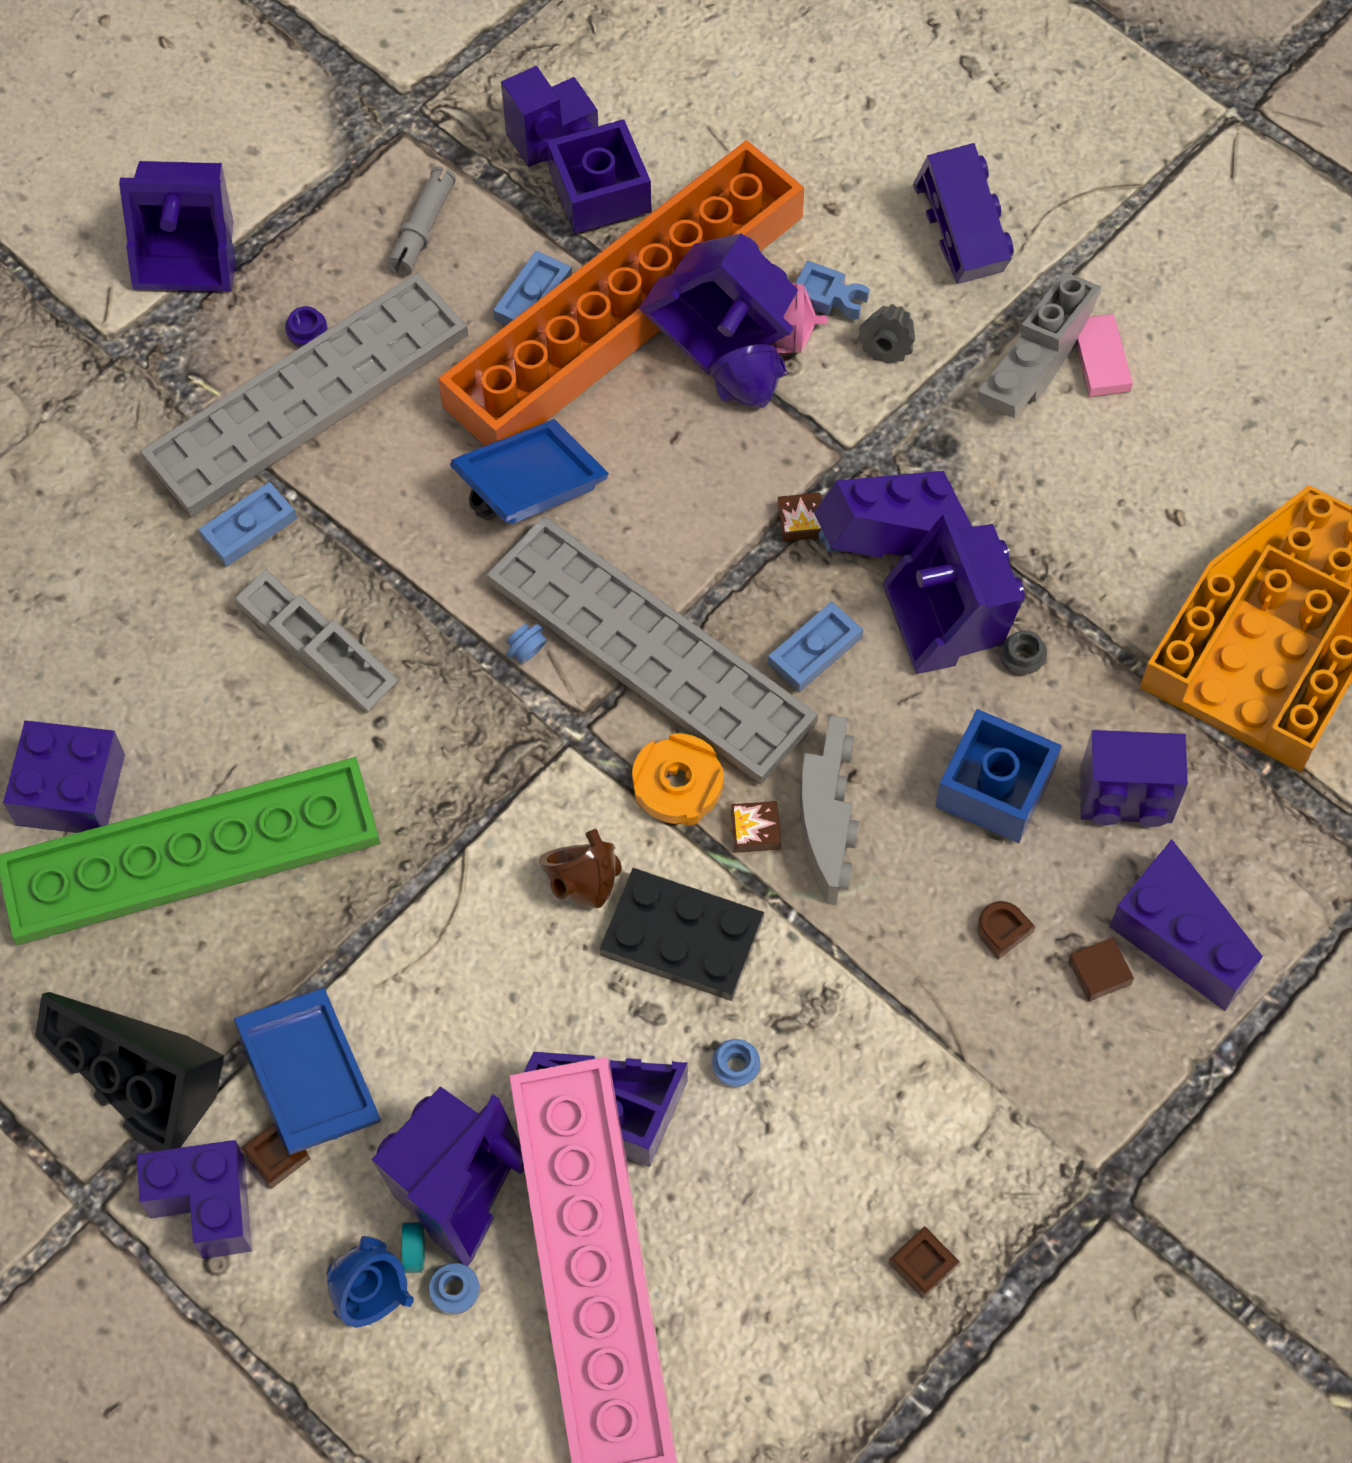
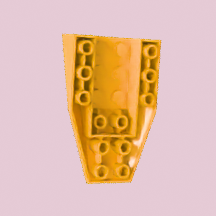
M1308 485L1210 561L1149 660L1140 688L1302 773L1352 683V506Z

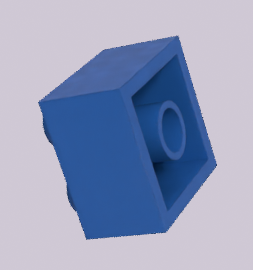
M976 709L939 783L935 807L1016 843H1020L1053 775L1062 745Z

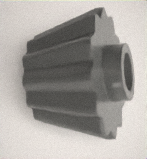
M894 304L882 306L860 325L861 333L858 336V340L864 344L863 351L871 353L874 360L883 359L886 363L890 364L894 360L904 361L905 355L912 354L915 341L914 321L910 318V313L904 311L902 306L896 307Z

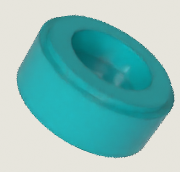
M404 1222L402 1225V1264L405 1273H422V1270L425 1268L424 1226L421 1222Z

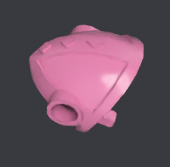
M793 284L798 291L783 318L794 329L790 335L771 343V345L775 346L778 353H802L815 325L828 324V316H817L815 314L804 284Z

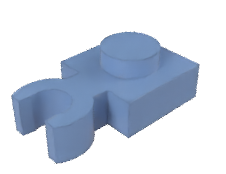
M808 260L795 283L804 284L813 309L827 315L830 314L833 306L840 308L846 317L859 319L861 316V305L851 301L860 300L867 303L869 300L870 289L865 285L858 283L845 285L846 274Z

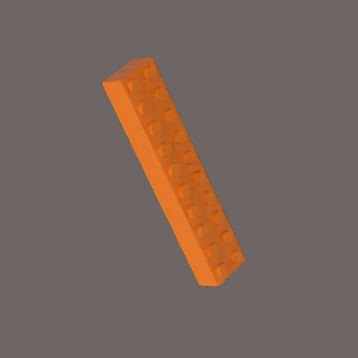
M745 140L440 376L438 382L442 407L484 446L545 423L661 331L639 310V307L657 280L661 277L670 276L693 244L742 233L755 241L759 251H762L803 218L804 187L748 140Z

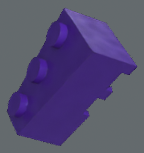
M975 143L927 155L913 183L916 193L925 192L932 209L926 210V216L930 224L938 222L943 238L939 240V245L956 284L1004 272L1012 260L1011 256L1014 254L1011 236L1008 232H1003L999 220L1001 217L999 199L995 193L991 194L987 183L989 177L987 162L983 155H978Z
M944 471L836 480L814 512L832 549L882 558L885 553L900 556L911 554L943 514L951 513L957 529L972 527Z
M1172 839L1117 905L1109 928L1224 1011L1227 1010L1251 979L1263 957Z
M533 1051L524 1072L595 1059V1056ZM626 1058V1061L609 1060L626 1158L650 1167L688 1082V1062L672 1061L671 1065L643 1063L641 1059Z

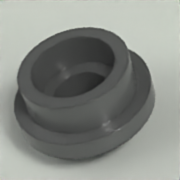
M1023 630L1012 634L1005 640L1002 647L1003 662L1010 670L1019 674H1031L1038 671L1044 665L1047 656L1045 643L1032 631ZM1026 651L1031 655V658H1023L1016 653Z

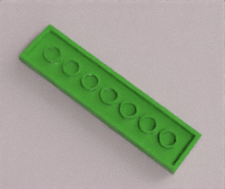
M357 757L0 854V880L12 937L15 943L20 945L381 843Z

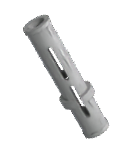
M436 166L432 169L408 222L401 225L398 231L399 240L387 260V266L392 272L396 273L402 262L404 266L400 275H410L420 251L427 248L431 239L429 233L452 186L456 182L454 173L449 169L446 170L442 181L439 177L443 167Z

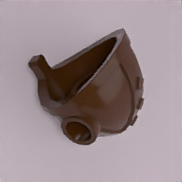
M595 828L586 832V837L590 844L561 847L545 853L539 859L541 868L546 872L550 880L551 890L558 899L568 898L574 903L588 908H601L611 895L615 877L622 871L621 862L614 854V849H616L614 844L603 842L598 830Z

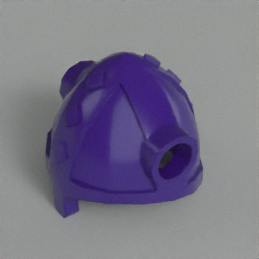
M767 344L750 345L733 350L720 357L713 363L710 369L716 382L718 394L723 402L735 400L741 404L756 408H764L768 405L777 388L779 379L788 374L785 363L775 346Z

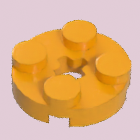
M671 734L669 739L661 740L656 744L655 740L650 742L639 752L633 765L632 781L635 800L649 815L660 821L673 824L682 823L688 826L697 824L704 815L716 806L722 795L724 774L721 764L716 758V752L707 742L689 734ZM679 770L686 772L685 777L688 783L680 787L670 785V780L665 778L668 774L676 775Z

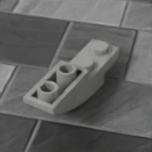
M1064 271L1022 323L1020 339L978 390V403L1015 418L1029 400L1037 402L1064 363L1082 332L1101 293V286Z
M832 715L829 717L823 756L804 754L800 794V819L807 859L816 884L826 903L836 905L839 889L848 890L852 863L844 862L846 847L855 848L859 821L850 820L852 803L844 802L848 777L839 776L841 762H851L855 736L846 735L848 718Z

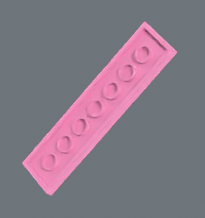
M602 1057L509 1075L571 1463H678L609 1058Z

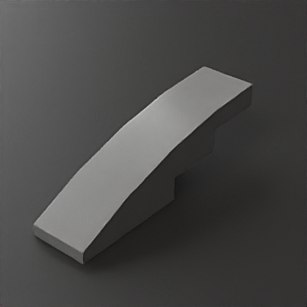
M267 569L235 597L234 604L270 637L318 677L366 713L398 683L399 680L337 621L333 619L329 622L301 594L296 597Z

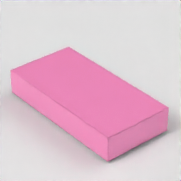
M1114 314L1089 317L1075 342L1089 397L1130 392L1133 382Z

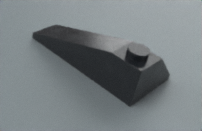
M52 992L42 994L35 1037L71 1074L79 1072L96 1089L93 1096L102 1106L111 1104L125 1119L123 1127L134 1138L157 1151L181 1148L216 1099L224 1055L189 1036Z

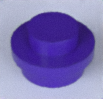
M303 306L290 313L285 324V330L288 339L293 344L302 347L327 331L328 326L325 317L313 307Z

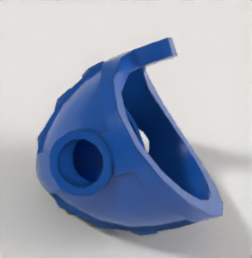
M362 1236L359 1245L350 1249L341 1257L336 1258L329 1265L326 1272L329 1297L334 1307L333 1314L347 1326L355 1328L370 1325L384 1318L400 1304L411 1307L414 1300L413 1296L407 1291V1278L403 1265L393 1253L386 1250L387 1246L384 1242L373 1237Z

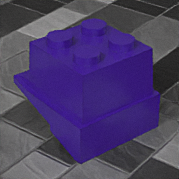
M139 161L134 178L120 177L119 180L132 288L231 292L236 268V258L232 243L234 221L222 163Z
M739 233L693 244L672 274L657 280L639 307V310L709 375L712 374L710 369L713 363L733 350L756 344L769 345L790 335L794 328L783 317L798 289L787 279L786 273L780 267L772 264L759 251L755 241Z
M951 513L943 514L914 551L901 558L882 584L916 674L956 666L960 656L1003 645L1025 598L1023 584L1018 577H1014L1009 565L1008 547L1004 540H999L994 525L989 524L957 529Z
M441 1086L431 1096H427L418 1102L412 1111L411 1118L397 1133L389 1134L380 1143L377 1154L371 1159L394 1198L423 1224L432 1241L459 1264L469 1266L473 1261L494 1219L489 1211L511 1168L518 1174L525 1171L519 1139L500 1099L492 1094L488 1104L480 1113H477Z

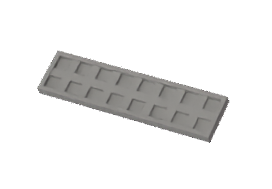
M417 272L140 450L142 458L192 517L468 336L467 325Z
M545 516L486 574L489 585L688 732L707 742L714 751L760 785L764 783L818 722V713Z

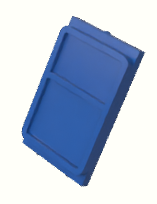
M555 419L456 457L450 463V466L492 510L504 522L511 524L595 489L597 483L606 480L609 475Z
M325 988L302 994L234 1018V1024L240 1036V1043L281 1143L285 1146L288 1155L330 1140H336L344 1135L380 1123L379 1113Z

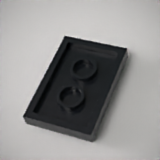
M632 868L600 946V956L733 1001L763 923L764 912Z

